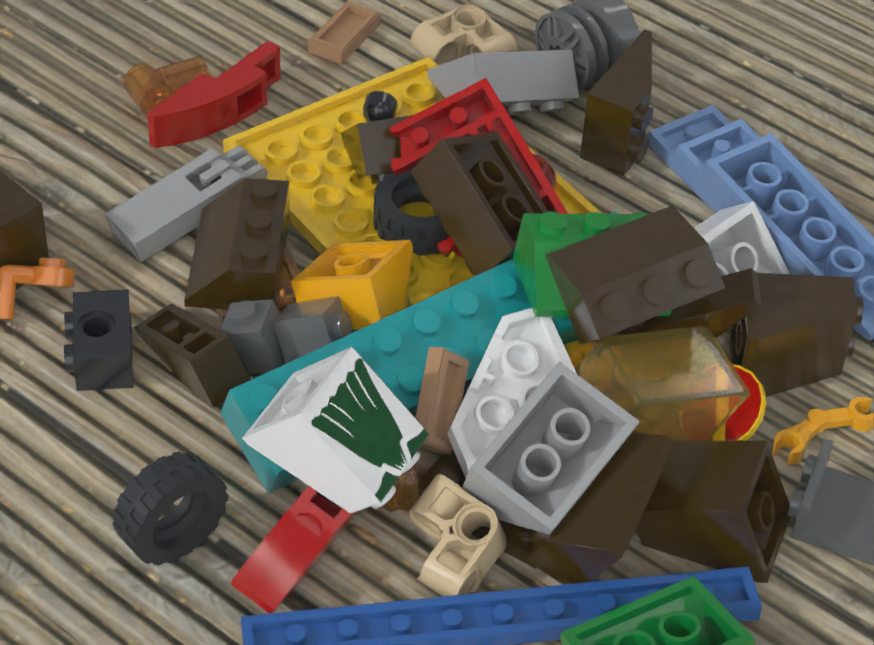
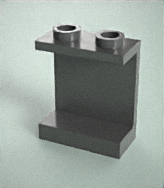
M824 438L818 457L811 454L807 457L800 482L807 484L806 489L796 488L791 500L787 516L796 518L791 538L874 565V482L827 467L834 441Z

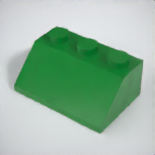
M556 212L523 214L513 260L535 317H569L546 259V254L648 214L642 212L632 214H603L599 212L587 214H559ZM671 310L658 316H670Z
M695 576L560 632L562 645H755V638Z

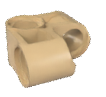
M461 5L438 17L425 20L415 28L411 36L413 48L424 58L430 57L438 66L472 53L518 51L513 36L492 20L483 9L474 5Z
M437 474L408 514L409 519L431 537L439 540V543L425 561L420 577H417V579L443 597L476 593L483 578L499 556L503 554L506 547V535L496 513L488 505L468 494L451 479ZM482 526L491 528L484 538L479 540L469 539L471 533L476 528Z

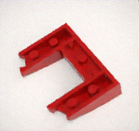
M487 78L390 127L391 136L400 137L401 158H391V168L395 176L413 169L441 139L498 132L547 210L559 214H568ZM451 237L437 244L438 251L446 258L454 252L464 259Z

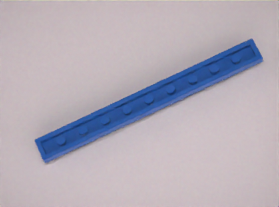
M739 567L241 616V632L243 645H515L560 640V632L692 576H695L738 622L759 620L762 605L750 568Z

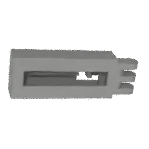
M236 146L221 156L211 148L105 215L111 233L141 263L197 228L200 223L202 208L244 178L265 179L268 171L261 164H258L255 158L248 155V152L242 146Z

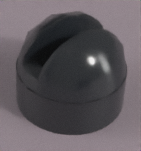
M370 92L367 94L363 105V116L366 122L394 118L398 102L395 97L387 92Z

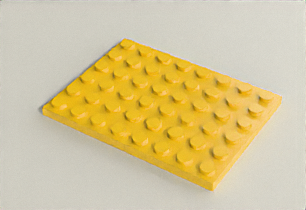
M426 57L223 140V153L225 154L236 146H242L248 152V155L255 158L258 164H261L268 171L265 179L289 181L290 223L320 255L332 244L385 241L379 238L378 231L374 229L373 225L374 193H376L377 184L372 185L371 177L358 179L343 144L341 133L356 124L366 123L363 116V105L367 94L373 91L387 92L395 97L398 107L394 118L414 115L445 99L443 94L429 80L427 74L428 69L438 65L430 57ZM530 149L568 214L601 213ZM413 202L400 207L402 212L415 217H432L437 215L431 204L427 202ZM454 252L447 258L440 253L435 255L434 253L426 255L412 253L404 309L475 276L470 273L465 260Z

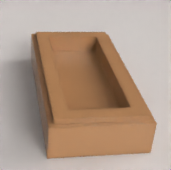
M347 1L308 40V53L342 65L380 25L381 13Z
M429 347L415 419L429 433L421 445L422 447L435 453L451 454L453 447L447 433L462 403L469 360L443 347Z

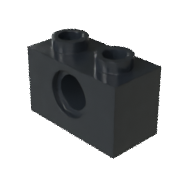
M129 289L73 292V311L64 312L66 339H73V344L64 345V363L66 373L74 372L76 391L133 388L132 319Z

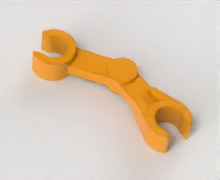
M856 397L850 401L849 407L830 410L811 409L807 414V418L800 424L781 430L776 434L772 446V455L774 456L781 447H790L793 450L790 452L787 465H796L801 461L810 440L816 434L824 432L825 429L850 426L854 430L861 432L872 430L874 428V413L864 415V413L869 412L872 399Z

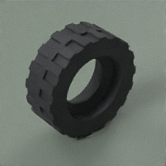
M411 170L396 176L394 173L386 174L381 183L378 182L376 193H374L373 225L374 229L378 231L379 238L385 241L411 240L413 246L412 253L418 255L439 254L437 244L448 239L450 236L445 232L438 215L415 217L400 210L401 206L413 202L430 203L422 195L420 186L410 172Z
M174 452L170 456H162L151 465L145 466L135 478L128 482L126 489L123 493H120L117 499L116 508L113 509L112 516L114 522L112 524L117 532L116 534L142 562L148 565L149 563H153L155 566L166 562L172 563L177 561L178 558L193 552L194 548L208 539L207 536L216 529L221 516H224L226 511L225 505L228 502L229 496L226 492V484L199 456L192 452ZM183 497L174 510L158 520L171 504Z

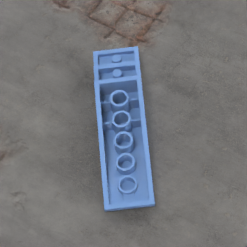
M714 105L649 131L647 140L652 150L715 213L722 209L754 201L790 274L853 277L855 295L861 296L863 299L861 324H854L853 329L869 341L874 339V237L772 133L760 138L743 119L731 123Z

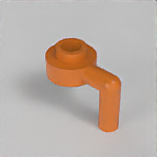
M39 258V266L8 264L1 266L0 319L14 320L16 283L74 288L75 269L66 268L65 259Z

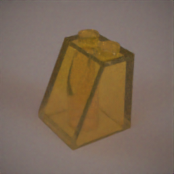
M703 326L607 336L599 339L575 368L578 376L640 421L633 432L669 436L675 441H708L751 394L709 328Z

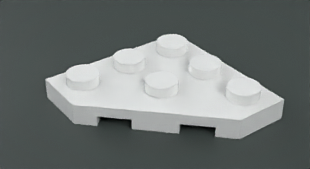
M532 308L502 316L447 433L465 477L470 467L559 361L576 373L552 318L535 317Z

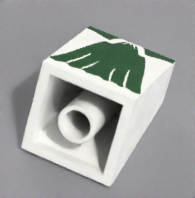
M350 347L294 372L242 439L250 447L347 512L353 513L370 506L373 509H377L391 499L396 492L395 482L402 473L409 470L418 461L420 454L417 451L429 433L359 354Z

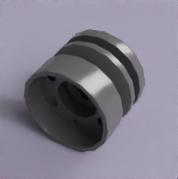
M577 0L572 4L563 6L540 17L535 30V43L537 51L572 50L579 91L591 84L597 83L640 34L634 16L623 0Z

